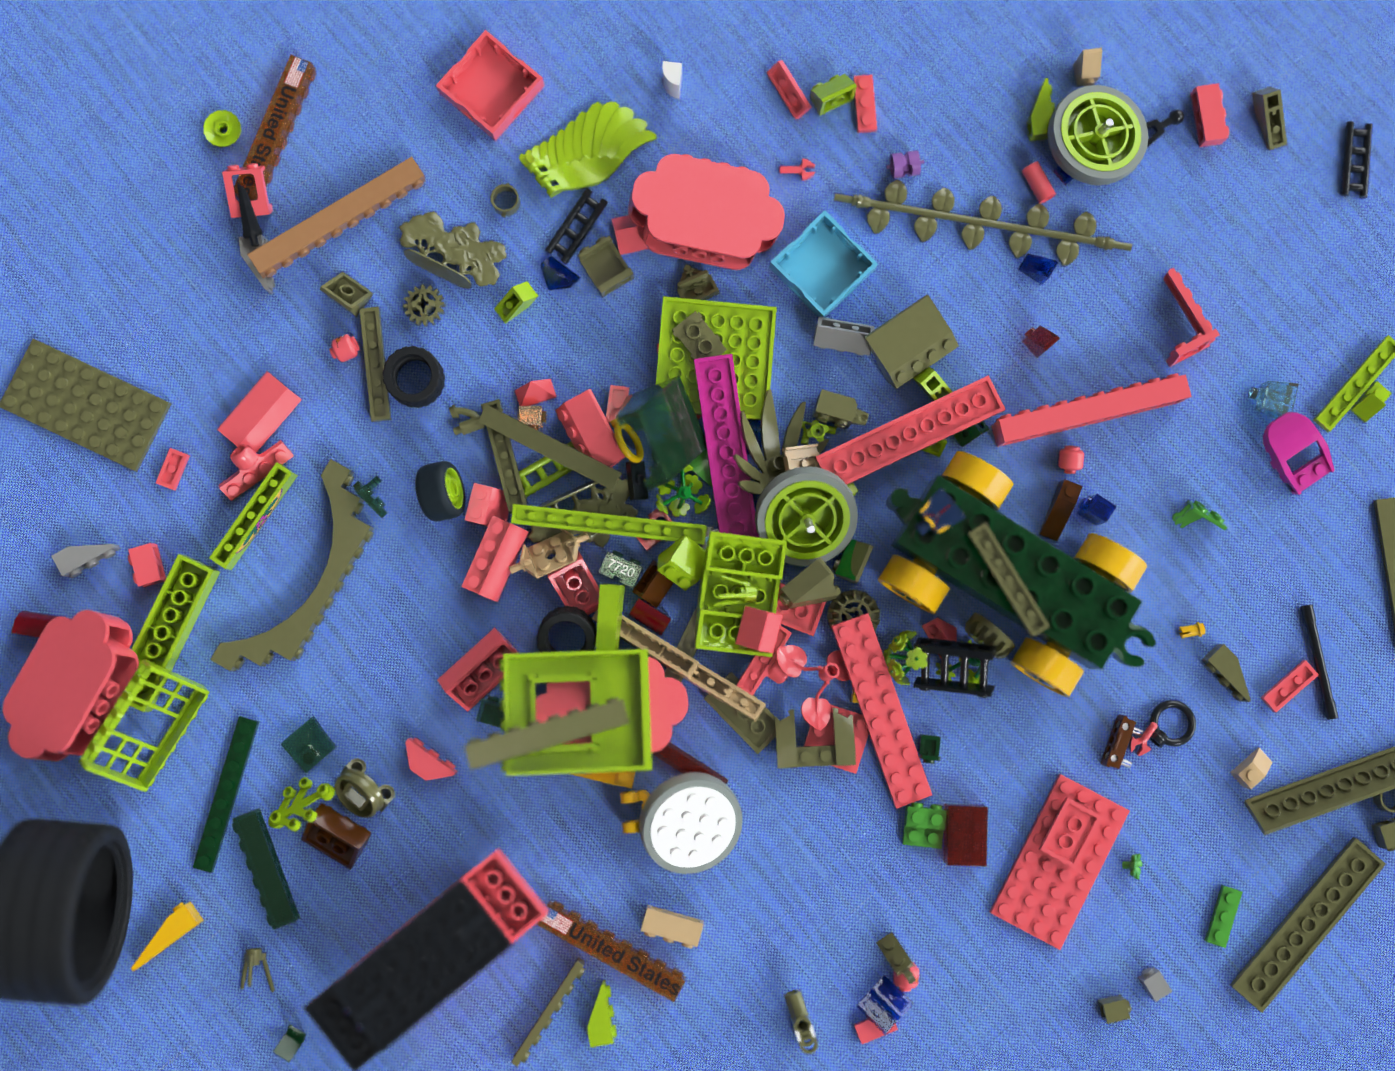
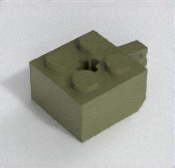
M822 389L812 417L816 418L819 423L827 424V422L834 423V426L837 428L845 429V427L849 428L851 424L865 426L869 414L857 409L858 404L854 398Z

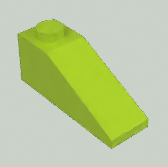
M930 367L913 377L915 382L932 401L952 393V390L937 372Z

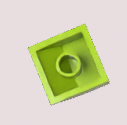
M846 74L841 76L835 75L824 84L818 83L814 85L810 92V98L819 116L852 101L857 85Z
M684 535L658 555L657 571L686 591L701 578L706 550L687 535Z

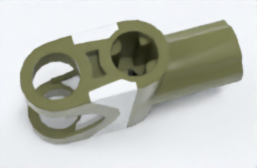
M801 990L789 991L784 994V998L800 1048L804 1053L812 1054L817 1050L818 1042ZM814 1043V1047L812 1049L807 1050L803 1047L810 1046Z

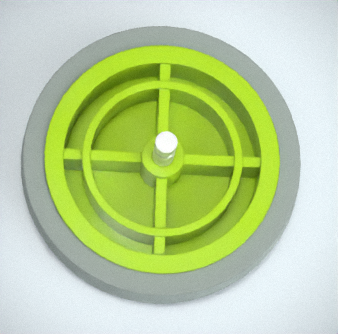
M1091 85L1071 92L1057 105L1048 125V144L1055 161L1068 175L1086 184L1108 185L1123 179L1138 166L1145 155L1148 145L1147 124L1138 106L1124 93L1107 86Z
M818 467L794 468L775 477L762 491L755 510V524L759 538L787 541L785 563L796 566H809L820 557L826 562L837 556L851 541L858 521L856 501L849 487L834 473Z

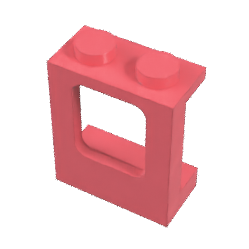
M250 163L246 165L247 167L239 168V165L227 166L228 169L224 170L222 175L231 218L241 217L240 203L236 199L232 176L239 174L254 175L258 199L250 201L255 215L271 214L273 208L272 204H269L263 175L265 166H258V163Z

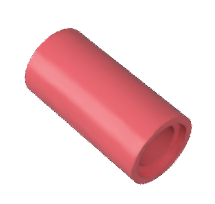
M1038 161L1028 165L1021 171L1039 204L1050 200L1056 195Z

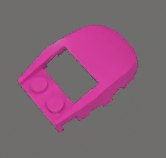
M1287 412L1266 427L1263 434V445L1272 460L1270 464L1280 474L1281 480L1291 486L1293 490L1290 492L1292 494H1302L1301 492L1329 472L1335 471L1328 444L1315 425L1306 416L1297 412ZM1316 441L1320 448V454L1292 472L1286 461Z

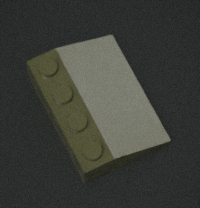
M927 294L864 337L886 381L896 389L959 347L952 330Z

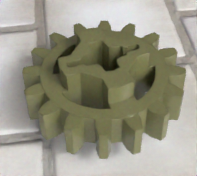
M424 284L421 285V289L415 286V292L408 291L410 297H404V300L408 302L403 305L404 309H408L405 312L406 316H410L409 320L411 322L416 320L418 326H420L421 322H423L425 327L428 326V322L435 325L434 319L440 321L439 314L445 313L441 309V307L446 306L444 302H441L444 297L439 295L438 289L433 291L431 285L427 289ZM428 294L432 295L436 301L430 300ZM426 302L428 305H426L425 309L423 310L421 306H424V303ZM413 311H419L421 317L415 315Z

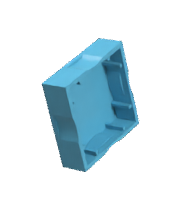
M824 210L798 239L790 243L770 262L769 268L817 317L825 318L876 269L878 263L859 244L854 242L846 234L845 230Z

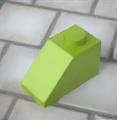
M528 281L513 286L494 310L506 324L530 307L538 295Z

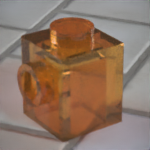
M519 406L518 420L539 430V428H543V423L547 422V412L543 411L542 406Z

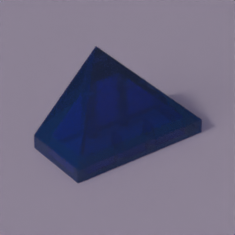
M552 256L548 257L540 265L548 290L571 288L581 279V277Z

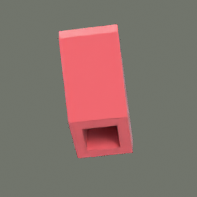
M418 738L406 740L409 768L425 781L454 776L458 772L454 769L456 766L452 762L440 759L438 752L423 747L424 743Z

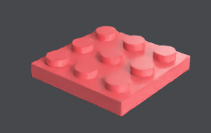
M830 704L831 716L827 725L820 731L810 726L803 746L834 745L832 708L839 709L838 714L847 718L851 714L853 716L856 765L830 766L856 774L869 735L862 714Z

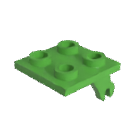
M1188 500L1187 505L1180 512H1176L1172 516L1175 525L1181 524L1180 528H1184L1186 525L1201 518L1207 519L1223 530L1228 528L1220 514L1213 510L1208 512L1205 506L1196 500L1194 503Z

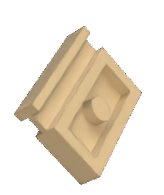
M818 443L783 448L785 471L799 467L820 468L815 459L816 456L820 455L817 451Z

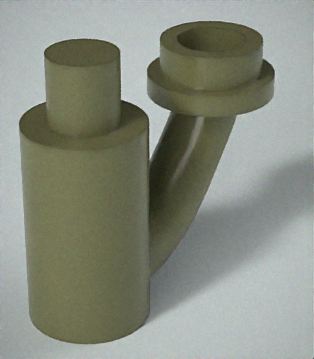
M455 404L449 407L453 418H459V414L471 418L460 422L458 427L453 428L455 435L461 433L466 435L485 428V425L478 422L481 415L467 408L456 407Z

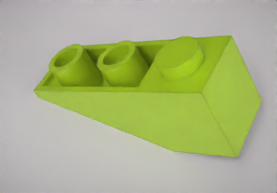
M1045 78L1040 86L1027 121L1029 141L1048 139V125L1055 110L1054 102H1051L1052 85L1049 84L1048 78Z
M606 980L602 981L587 1026L590 1047L614 1044V1037H617L616 1024L612 1025L611 1017H614L613 1005H609L608 999L611 997L610 985H606Z

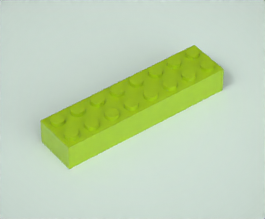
M178 554L132 647V650L138 657L139 666L146 659L172 671L221 571L187 555ZM152 671L147 681L157 685L163 676ZM143 684L136 696L147 701L154 688ZM161 691L158 692V694L152 701L153 704H156L161 694ZM134 700L130 704L131 707L142 712H151L153 708Z

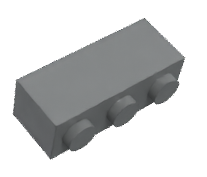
M818 317L813 346L870 356L871 350L864 337L871 333L875 326Z

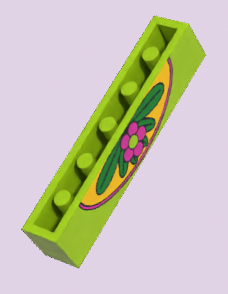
M276 462L209 558L224 569L232 570L298 475Z

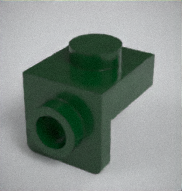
M920 734L918 755L919 758L923 759V763L935 764V760L940 761V736Z

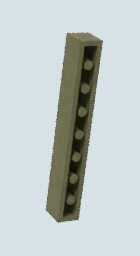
M618 697L606 700L607 704L600 706L598 703L586 706V710L580 712L579 709L567 711L566 716L559 717V714L547 717L548 721L542 723L539 720L527 723L528 727L520 729V726L509 728L508 733L500 735V732L491 733L484 740H480V737L468 740V744L464 745L470 769H479L628 725L629 719L623 699L618 700Z

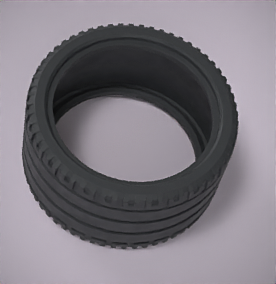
M26 819L15 824L1 840L0 1000L79 1006L91 1003L102 992L121 954L132 905V858L129 844L120 828L99 823Z

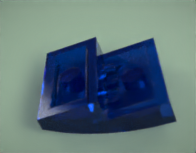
M884 975L856 1007L886 1035L913 1005V1002Z

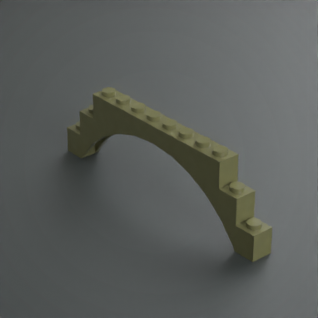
M330 459L321 474L331 503L333 537L327 566L317 587L309 598L287 620L269 631L248 639L220 643L212 655L211 661L228 671H236L244 664V657L259 666L269 665L275 656L274 652L290 661L300 659L304 653V645L306 642L309 643L314 636L313 630L316 625L319 626L323 621V613L326 608L329 609L332 606L335 593L342 589L345 576L351 574L354 569V561L356 558L359 559L364 552L363 546L374 535L372 532L373 527L355 517L356 514L362 511L364 500L345 489L354 480L353 471Z

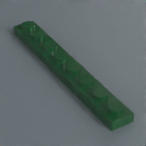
M242 716L238 718L192 868L209 873L214 872L260 721Z

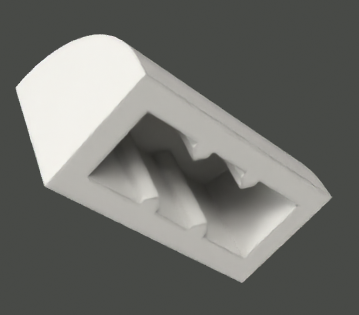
M663 61L664 88L670 96L680 99L682 63Z

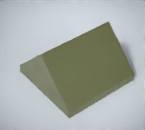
M344 272L320 287V290L327 297L355 317L360 313L359 309L364 308L373 295L370 290Z

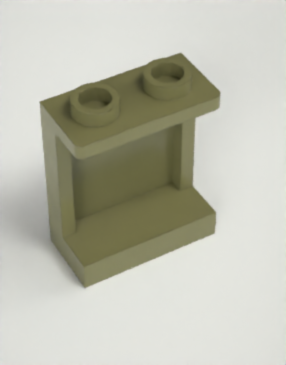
M610 236L599 238L595 245L580 250V254H578L580 263L602 298L634 279V273L625 263Z

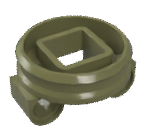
M355 758L344 767L340 773L341 776L336 778L335 792L340 802L351 813L359 817L370 818L376 812H382L390 804L395 796V791L389 785L378 787L364 773L366 770L365 762Z

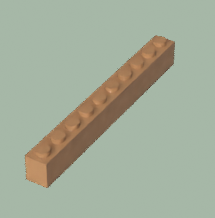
M410 157L247 255L262 278L272 277L277 273L276 270L290 266L293 260L298 257L303 258L307 256L313 248L322 247L328 239L340 236L343 230L348 227L353 228L357 226L360 220L372 217L375 211L380 208H387L393 200L404 198L408 194L407 192L413 188L416 190L422 187L423 182H425V175L413 157Z

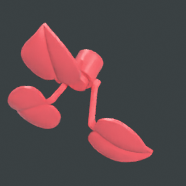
M795 645L778 647L776 659L779 668L785 675L796 678L800 676L802 670L819 671V678L824 681V684L815 695V699L810 697L804 700L801 706V714L804 720L815 730H822L830 719L831 706L827 699H819V696L826 686L830 684V680L834 678L840 681L850 680L840 651L831 652L827 657V664L823 667H804L807 663V656L803 649Z

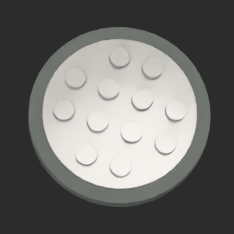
M699 772L680 774L660 784L647 798L639 819L640 836L646 852L662 868L680 874L702 872L720 863L735 847L742 829V812L733 791L720 779Z

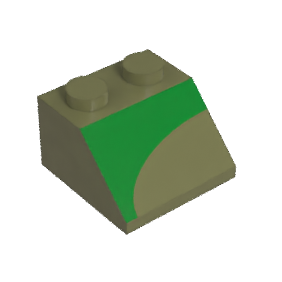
M851 539L846 548L841 552L840 560H835L832 570H835L834 575L853 584L858 583L874 546Z

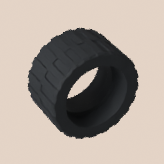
M406 346L394 351L388 357L387 362H385L382 373L383 383L391 396L401 404L411 408L426 407L430 403L435 402L444 388L445 375L438 360L429 351L416 346ZM418 360L426 363L431 370L429 385L417 394L403 392L397 384V376L400 369L411 361Z
M574 606L558 607L550 611L543 618L538 630L536 640L539 652H559L549 642V631L554 624L562 621L573 622L583 629L585 643L579 651H594L597 633L595 624L591 620L592 618L585 611Z

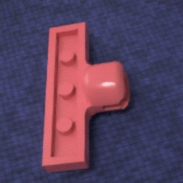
M282 440L262 454H257L248 444H242L234 449L230 455L231 461L237 466L238 471L218 485L219 489L233 501L265 478L276 462L284 464L294 455Z
M780 625L772 657L754 655L736 683V686L753 696L765 677H769L777 684L783 683L788 676L778 666L776 651L778 647L786 644L792 633Z

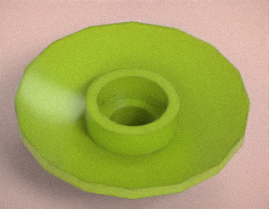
M217 110L206 118L203 126L204 135L211 144L218 147H228L239 139L241 123L232 112ZM226 128L227 132L222 133V130Z

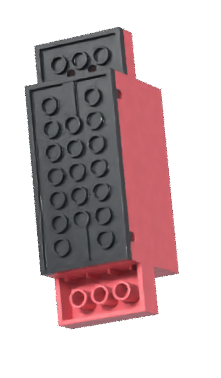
M498 848L356 962L340 978L304 1007V1010L350 1069L357 1071L379 1052L382 1053L509 949L520 936L548 914L549 909L503 851Z

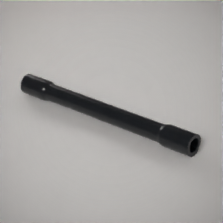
M1313 604L1301 606L1304 623L1306 624L1316 671L1319 674L1318 680L1326 719H1336L1339 717L1318 635Z

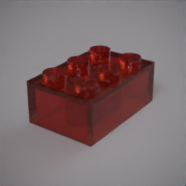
M945 803L947 815L944 830L943 862L947 865L987 867L988 807L975 804Z

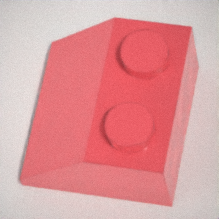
M474 483L465 521L488 527L492 516H495L507 522L509 511L503 490Z

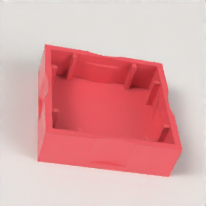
M485 30L470 46L465 56L457 64L453 65L436 84V87L441 96L496 141L544 87V82L538 73L525 62L513 56L506 46Z

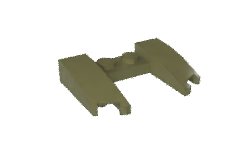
M832 708L834 745L796 747L794 709L789 710V716L780 721L776 717L777 768L856 765L853 716L849 714L847 718L838 714L839 709Z

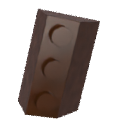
M321 803L315 810L317 813L316 819L313 822H307L301 840L351 870L368 843L371 832L365 827L354 823L347 816L336 812L332 807Z

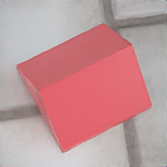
M629 215L612 219L620 255L648 249L643 240L644 229L636 226L631 221Z
M745 606L735 644L758 651L773 653L783 615Z

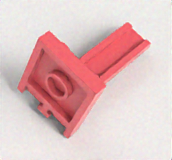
M1174 268L1167 272L1164 276V281L1197 335L1191 338L1192 341L1189 343L1182 342L1174 347L1175 350L1169 353L1170 357L1166 360L1169 367L1208 348L1215 341V338L1220 335L1217 329L1212 330V325L1203 316L1200 305L1195 303L1190 289L1185 287L1182 282V276Z

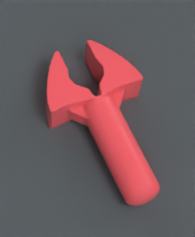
M802 159V164L799 166H780L779 173L800 174L802 181L813 177L815 172H806L804 169L807 167L814 168L815 164L807 159Z
M1155 722L1149 724L1141 737L1135 738L1131 736V752L1135 749L1136 745L1140 744L1142 747L1137 752L1138 756L1144 755L1151 750L1150 746L1147 745V741L1158 727Z

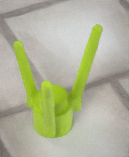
M721 576L722 580L741 585L742 587H739L738 594H718L717 597L739 599L713 603V606L755 601L757 597L756 586H750V582Z

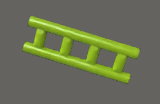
M571 441L566 444V445H568V446L574 448V446H573V444H572ZM544 456L519 471L525 497L527 498L573 470ZM552 461L558 471L547 476L542 466ZM536 471L541 481L531 486L526 476Z

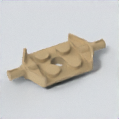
M561 529V533L528 548L523 544L520 556L521 561L509 566L512 574L523 569L524 572L527 571L538 579L575 562L580 543L590 539L587 532L574 536L567 530ZM550 554H556L554 558L547 559Z

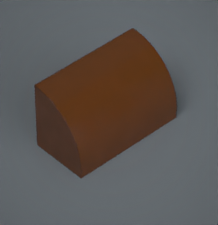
M653 560L632 592L657 608L673 585V582L657 571L658 562Z

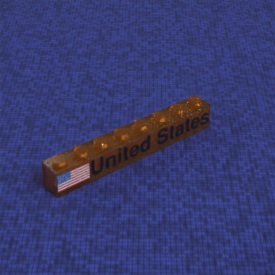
M293 55L289 57L243 167H247V164L258 163V166H265L263 171L265 186L272 181V172L280 162V154L282 149L286 148L289 132L291 133L294 129L295 118L300 114L302 110L301 104L309 93V85L316 77V69L311 62ZM239 174L234 186L235 196L239 198L238 182L247 191L250 200H257L258 194L254 175Z
M556 900L554 902L549 901L546 906L549 909L548 914L536 925L675 1002L686 981L682 971L677 968L670 969L666 966V962L659 958L654 960L649 957L650 954L641 948L639 950L633 948V944L625 939H622V941L617 939L612 931L607 929L605 931L601 930L594 921H585L578 912L574 910L570 912L564 909L562 903Z

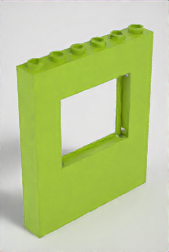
M648 649L503 654V659H500V671H504V679H500V691H504V699H500V709L504 711V719H501V732L505 731V733H508V729L515 726H520V729L528 727L527 723L536 721L535 683L590 681L591 704L598 703L599 706L607 704L606 700L618 697V700L623 699L629 719L628 725L592 735V743L560 744L502 761L501 769L502 772H505L506 777L652 771Z

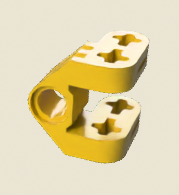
M646 790L623 791L620 793V803L643 801V808L650 793ZM639 819L624 821L622 823V832H640Z

